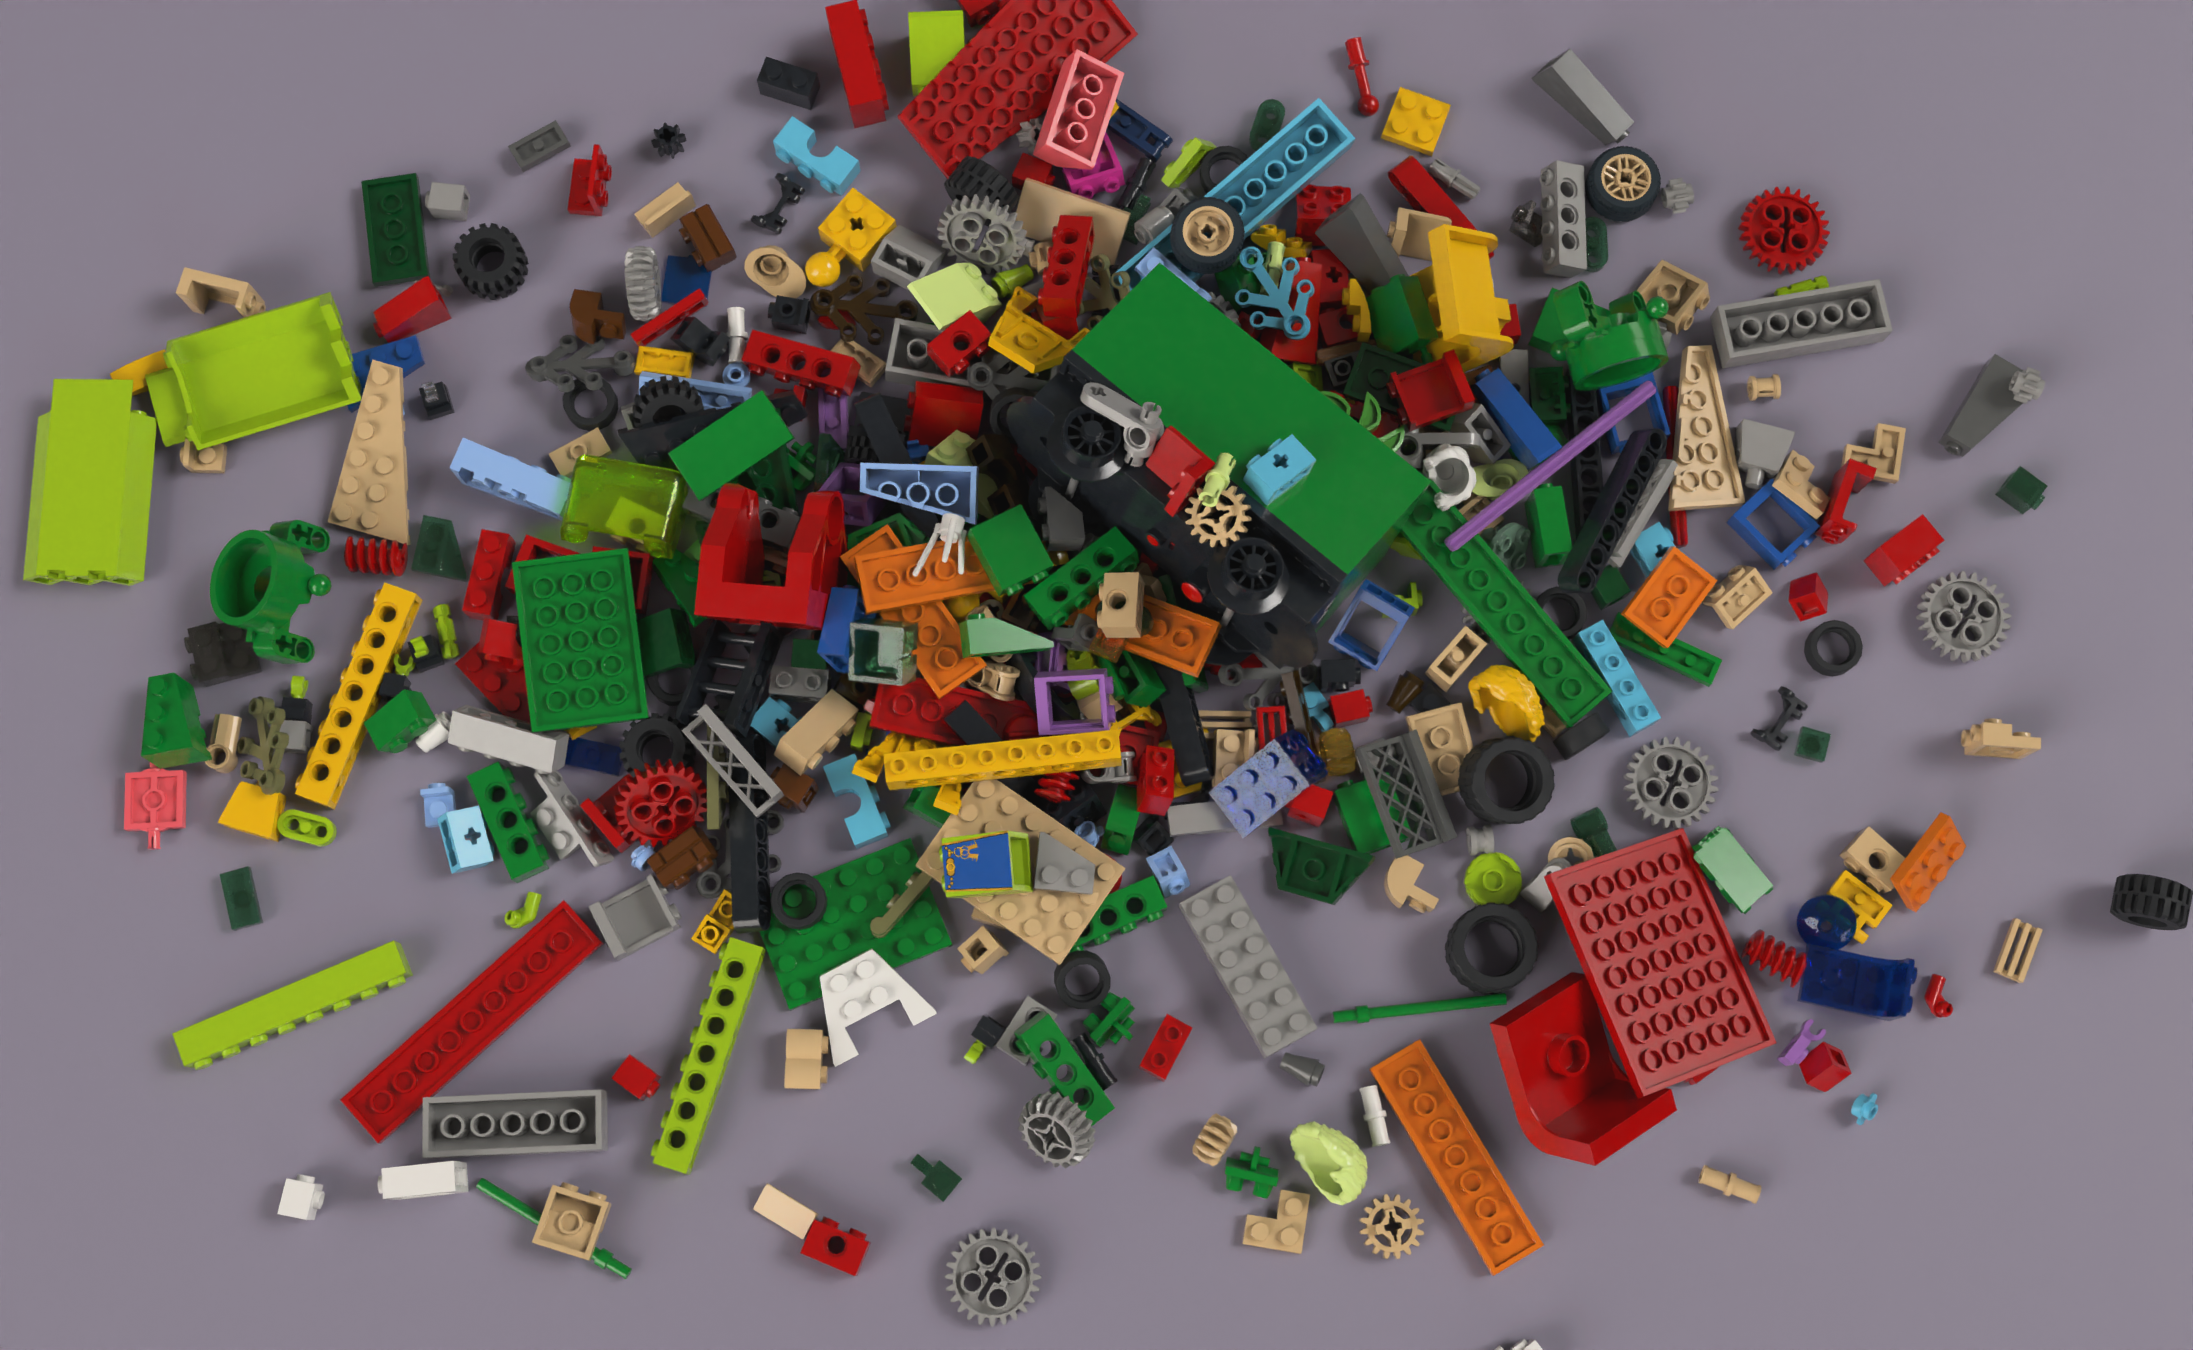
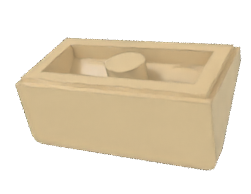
M769 1183L765 1185L753 1210L803 1240L809 1232L814 1219L819 1215Z

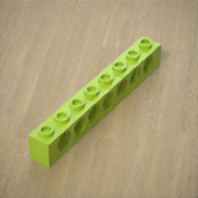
M730 937L728 943H723L719 953V959L722 960L719 971L714 970L709 982V987H712L709 999L704 998L699 1014L703 1016L700 1026L694 1027L690 1037V1043H693L690 1055L685 1054L681 1063L680 1071L683 1072L680 1083H675L671 1092L670 1099L674 1100L670 1111L666 1110L662 1118L661 1128H664L660 1140L656 1139L652 1147L651 1156L654 1157V1164L685 1174H691L766 953L763 947ZM735 963L742 964V975L738 978H731L729 975L730 967ZM725 991H732L734 994L733 1002L728 1006H722L719 1001L720 995ZM715 1019H722L724 1021V1029L719 1034H712L710 1031V1024ZM710 1046L714 1049L715 1055L710 1062L705 1063L701 1060L700 1053L705 1047ZM696 1075H702L705 1079V1085L699 1091H694L691 1088V1080ZM686 1103H692L695 1106V1114L690 1119H684L681 1115V1109ZM682 1131L686 1138L683 1146L675 1148L672 1145L671 1138L675 1132Z

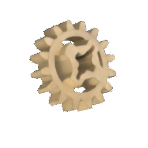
M1231 486L1228 490L1225 489L1221 492V495L1228 497L1234 505L1224 503L1223 498L1219 497L1216 506H1206L1204 511L1200 513L1203 500L1200 501L1199 497H1190L1188 499L1194 505L1193 508L1185 509L1186 513L1192 514V518L1185 522L1188 525H1194L1195 528L1190 533L1192 536L1201 534L1199 540L1201 544L1206 543L1210 539V546L1217 547L1220 540L1222 546L1226 547L1229 546V538L1237 542L1240 540L1237 533H1246L1248 531L1243 526V523L1251 521V517L1245 515V511L1249 510L1251 506L1242 504L1246 497L1245 494L1235 495L1237 491L1236 486ZM1203 488L1196 489L1198 495H1200ZM1217 510L1229 511V513L1224 514L1219 519L1207 518L1216 513ZM1237 516L1236 522L1230 530L1229 524L1233 517ZM1203 524L1213 527L1216 535L1208 532L1203 527Z
M1388 1194L1383 1195L1382 1203L1374 1198L1372 1200L1374 1208L1364 1207L1363 1209L1368 1214L1367 1218L1359 1219L1361 1223L1366 1224V1228L1359 1231L1360 1234H1367L1368 1236L1364 1245L1373 1244V1254H1377L1382 1250L1384 1259H1388L1390 1252H1393L1395 1259H1400V1251L1402 1250L1407 1255H1410L1411 1249L1409 1246L1418 1247L1420 1245L1415 1239L1416 1235H1424V1232L1418 1229V1225L1424 1223V1219H1416L1415 1217L1419 1212V1208L1410 1209L1411 1200L1406 1199L1401 1203L1400 1195L1398 1194L1394 1196L1393 1201H1390ZM1394 1207L1403 1210L1408 1218L1403 1219L1398 1216ZM1382 1209V1218L1378 1224L1372 1225L1376 1213ZM1389 1218H1391L1392 1222L1398 1223V1228L1394 1230V1235H1392L1391 1231H1385L1384 1225L1389 1224ZM1406 1229H1411L1409 1237L1401 1244L1402 1234ZM1380 1234L1385 1237L1389 1247L1381 1244L1374 1235Z

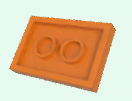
M1670 546L1622 611L1621 615L1660 646L1669 648L1718 580L1678 548Z
M1940 812L1890 878L1905 906L1914 912H1917L1921 905L1929 900L1931 892L1939 882L1945 879L1947 871L1963 855L1966 847L1951 817Z

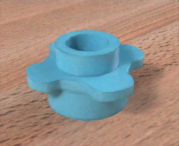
M1872 1093L1869 1097L1861 1094L1854 1101L1851 1113L1858 1117L1856 1122L1858 1125H1862L1866 1119L1872 1120L1878 1111V1105L1875 1104L1877 1094Z

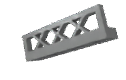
M1659 460L1608 561L1612 567L1620 568L1675 477L1673 472L1678 464L1674 460Z
M705 704L697 711L699 716L686 726L682 732L753 814L759 818L779 801L784 794ZM705 721L711 728L710 741L697 740L691 732ZM715 734L719 737V739L722 742L715 741ZM702 745H710L709 753ZM714 746H726L730 750L729 762L715 761L713 758ZM734 756L740 763H733ZM722 767H728V774L722 769ZM733 767L746 768L749 772L748 784H739L732 780ZM752 777L759 783V785L752 784ZM740 788H747V796ZM751 789H763L771 798L757 809L750 801Z

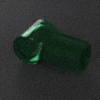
M1594 807L1570 819L1577 838L1583 839L1592 848L1594 858L1617 851L1607 831L1608 824L1606 818L1598 807Z

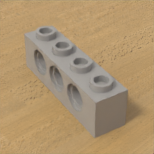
M1556 160L1541 169L1540 174L1543 273L1572 278L1587 270L1584 166Z

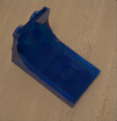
M1292 729L1274 738L1208 793L1242 838H1245L1298 795L1325 778L1328 772L1322 758L1315 755L1308 747L1306 737Z
M1807 944L1805 952L1807 965L1801 977L1797 1001L1885 1021L1903 1018L1907 1013H1910L1913 1004V997L1910 996L1911 984H1914L1917 978V967H1914V959H1881L1815 944Z

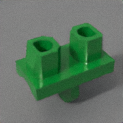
M794 442L791 448L797 454L787 447L790 466L797 471L793 476V483L797 490L804 491L812 482H819L823 474L806 462L807 460L811 464H815L818 460L812 454L814 445L811 442H807L802 446L798 442Z
M1109 992L1101 1002V1006L1109 1012L1105 1019L1102 1021L1092 1013L1082 1023L1089 1032L1090 1038L1100 1048L1108 1039L1116 1044L1122 1037L1128 1041L1133 1038V1035L1128 1030L1135 1022L1128 1016L1135 1008L1126 997L1121 999Z
M1254 1146L1252 1154L1241 1151L1240 1160L1227 1157L1225 1164L1226 1189L1237 1192L1241 1191L1244 1179L1255 1182L1253 1195L1267 1199L1273 1186L1277 1187L1279 1169L1268 1167L1270 1158L1259 1156L1260 1147Z

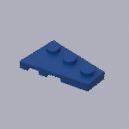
M416 335L352 354L354 360L352 364L355 374L360 380L362 396L372 359L403 368V378L425 364ZM361 401L347 405L349 411L352 413L357 410Z

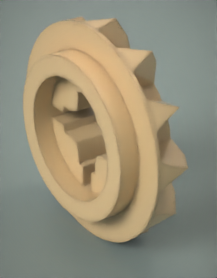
M1569 836L1559 839L1553 844L1548 853V863L1554 858L1567 857L1570 848H1572L1575 857L1583 858L1580 861H1576L1574 865L1594 859L1592 848L1583 839Z

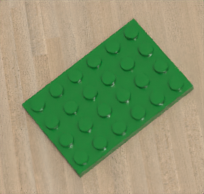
M628 548L512 562L532 733L649 719Z
M911 838L813 876L825 890L827 907L821 920L810 928L799 930L787 927L778 920L771 907L770 927L768 930L760 931L790 1011L823 998L820 982L821 974L871 948L893 969H896L953 946L930 886L885 937L876 938L871 932V921L876 917H883L889 910L886 907L889 901L897 893L901 896L907 890L908 886L905 884L916 871L919 874L922 872V870L915 866L919 858ZM802 884L789 887L782 897L784 911L793 918L808 916L816 905L815 893L810 887Z

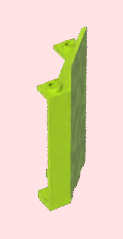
M331 292L168 340L166 352L163 353L168 368L145 375L165 447L185 442V439H188L189 442H194L197 450H201L361 401L362 387L359 377L356 376L352 362L354 360L349 342L346 341L341 326L344 325Z
M53 380L51 410L38 417L23 580L47 585L69 581L90 586L102 581L128 586L144 581L157 419L147 416V413L144 411L131 410L133 380Z

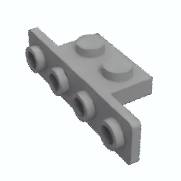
M558 771L548 775L535 772V778L548 797L530 814L561 860L566 859L582 847L594 867L611 863L614 857L608 845L601 839L594 828L593 822L581 809L577 798L570 792L561 774Z

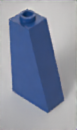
M1499 368L1493 372L1486 369L1474 378L1477 383L1470 387L1472 392L1511 444L1510 448L1519 461L1527 467V470L1562 448L1557 439Z

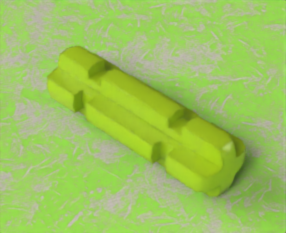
M1821 275L1815 277L1814 280L1808 279L1791 284L1788 288L1786 286L1777 288L1774 296L1828 288L1829 283L1826 276Z
M448 604L436 605L433 608L434 618L438 619L436 627L440 644L444 646L441 648L444 659H454L460 655L458 644H455L457 638L453 620L449 618L451 615L450 606Z

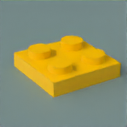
M1400 87L1381 139L1432 157L1451 105Z

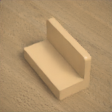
M677 182L634 215L653 238L696 207V204L689 190L685 191Z

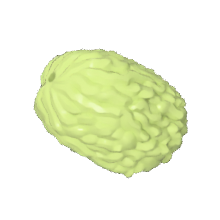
M1315 1121L1299 1124L1292 1130L1290 1141L1292 1150L1295 1152L1294 1158L1300 1162L1302 1169L1308 1173L1319 1192L1334 1204L1343 1206L1354 1201L1362 1193V1189L1365 1188L1367 1181V1160L1359 1146L1343 1135L1340 1130L1329 1129L1325 1124L1320 1125Z

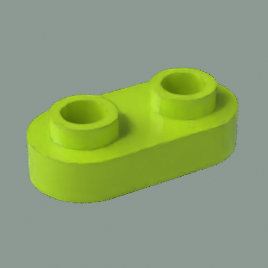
M295 809L283 812L277 821V828L283 836L315 846L323 847L331 844L337 834L335 824L328 818ZM294 821L299 822L296 830L291 829V824ZM321 828H326L327 832L325 836L319 837V830Z

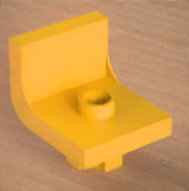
M1447 224L1429 231L1428 237L1432 265L1410 275L1418 276L1439 336V338L1426 345V348L1432 354L1433 361L1441 359L1444 352L1454 349L1463 372H1466L1507 354L1514 347L1512 338L1500 335L1503 326L1511 321L1508 299L1495 297L1488 254L1498 247V239L1492 233ZM1420 350L1413 354V360L1422 363V353Z

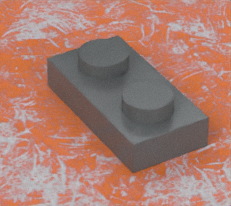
M556 120L508 146L523 172L571 147Z

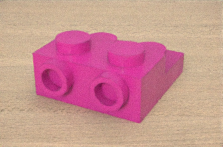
M1107 133L1104 135L1095 166L1092 170L1061 167L1069 192L1091 199L1094 194L1103 191L1108 193L1116 192L1120 186L1125 185L1123 169Z

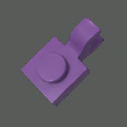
M1806 1020L1802 1024L1800 1032L1792 1038L1777 1059L1785 1066L1793 1065L1794 1063L1800 1064L1809 1053L1806 1049L1811 1041L1822 1039L1826 1034V1030L1820 1029L1816 1035H1813L1809 1028L1814 1020Z

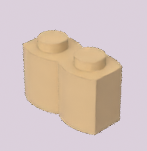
M787 1029L784 1085L786 1089L821 1090L822 1083L827 1084L828 1066L822 1065L823 1054H828L829 1036H824V1030Z

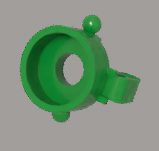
M1583 281L1576 282L1554 293L1553 299L1564 335L1569 341L1560 339L1553 342L1550 347V354L1557 361L1567 360L1574 387L1577 390H1597L1623 384L1654 372L1668 362L1669 357L1657 319L1663 318L1669 310L1668 303L1663 297H1652L1646 304L1642 295L1638 291H1633L1609 303L1611 315L1599 316L1597 315L1591 292Z
M301 520L276 522L272 524L269 531L246 530L239 533L226 544L218 556L210 581L212 608L222 622L247 630L246 642H253V649L257 656L282 664L308 663L313 659L315 648L312 641L306 637L289 633L291 617L299 604H308L312 594L324 596L331 590L332 585L329 577L324 574L315 575L314 568L305 563L303 554L325 552L330 545L329 533L322 527Z

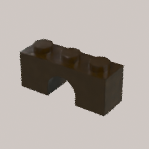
M983 434L968 446L966 451L972 465L979 467V473L986 474L992 478L998 488L997 491L987 498L994 516L1021 504L1029 517L1031 515L1027 503L1029 485L1007 435Z

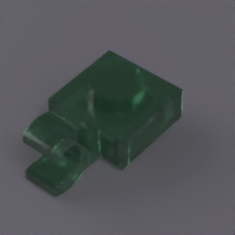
M1141 194L1133 210L1127 207L1124 208L1123 211L1131 214L1123 239L1135 245L1138 244L1139 240L1134 234V224L1147 213L1151 205V198Z
M917 1154L911 1161V1164L926 1176L921 1184L943 1202L962 1180L959 1175L940 1160L935 1166H932L922 1156Z

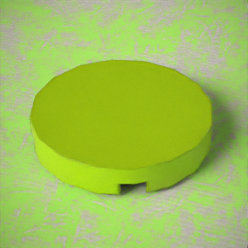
M1503 853L1481 854L1471 861L1465 871L1464 885L1466 892L1477 905L1493 902L1495 904L1503 903L1509 905L1516 900L1522 888L1520 868L1512 858Z

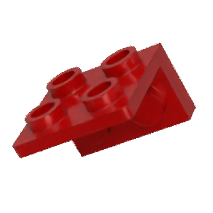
M594 144L592 160L574 158L567 209L569 214L602 216L603 207L608 205V191L605 189L606 182L611 181L612 167L608 165L607 155L603 153L599 144Z
M1309 184L1296 195L1297 219L1295 237L1302 238L1304 242H1312L1314 246H1326L1315 232L1326 217L1351 200V188Z
M1173 426L1166 428L1152 455L1146 462V466L1172 488L1167 495L1170 500L1164 508L1172 517L1190 503L1188 500L1190 497L1196 496V489L1201 488L1208 471L1213 469L1216 464Z
M624 777L594 802L587 798L580 804V807L620 853H623L638 840L637 838L632 841L629 833L624 834L622 827L618 825L615 817L616 814L613 806L616 805L614 796L620 795L619 785L627 786Z

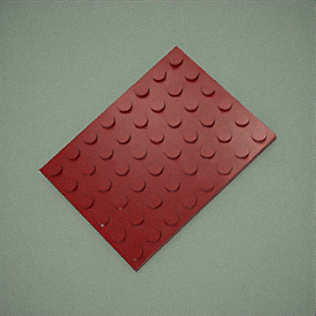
M1684 828L1544 876L1637 1099L1777 1043L1700 865L1693 858L1694 851Z

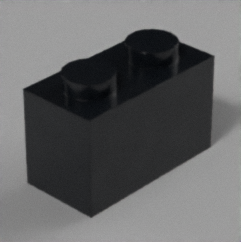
M769 57L765 58L757 78L761 95L808 110H812L820 89L818 73Z

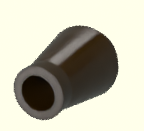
M1406 670L1403 675H1399L1386 705L1400 714L1423 691L1421 688L1425 682Z

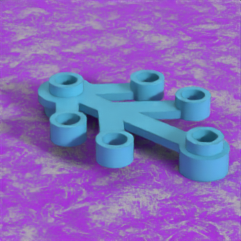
M1252 246L1243 249L1240 253L1242 266L1246 270L1255 273L1269 296L1254 294L1246 289H1241L1236 293L1235 301L1242 308L1254 305L1278 309L1284 317H1270L1261 311H1256L1250 316V323L1256 330H1262L1265 327L1280 329L1291 340L1305 338L1311 328L1310 320L1305 313L1308 300L1314 294L1315 288L1310 280L1303 279L1299 281L1296 287L1298 292L1297 302L1294 311L1291 309L1288 300L1293 278L1300 270L1297 260L1293 257H1288L1282 262L1283 274L1278 289L1262 265L1264 259L1260 250ZM1251 257H1257L1255 264H1248V260ZM1289 263H1295L1293 270H1286V266ZM1304 285L1310 286V290L1307 293L1301 292V288ZM1242 295H1249L1246 302H1240ZM1257 317H1263L1261 324H1254V320ZM1301 323L1302 327L1298 331H1293V325Z

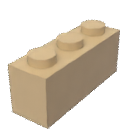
M831 689L780 739L774 755L800 776L808 768L811 770L815 769L823 758L822 754L825 751L832 752L840 741L839 737L842 734L848 736L855 728L857 722L854 719L859 709Z

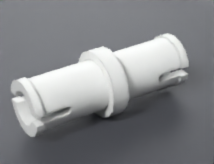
M730 307L727 309L728 332L725 333L730 337L728 341V363L738 362L744 364L742 357L745 351V341L748 339V333L745 332V309L742 307Z
M1378 1085L1360 1088L1365 1110L1363 1119L1368 1123L1372 1147L1390 1144L1384 1119L1387 1117L1385 1110H1382Z

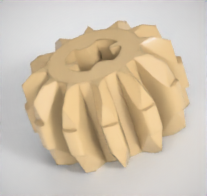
M1217 1113L1212 1115L1192 1147L1193 1154L1205 1164L1217 1165L1237 1134V1126L1225 1116Z

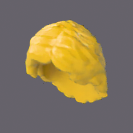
M1496 664L1489 666L1485 671L1474 676L1469 681L1468 689L1474 702V709L1483 714L1487 708L1494 723L1506 733V736H1515L1522 738V740L1535 742L1536 738L1541 735L1540 728L1545 725L1540 697L1535 690L1534 684L1528 681L1524 674L1512 667Z

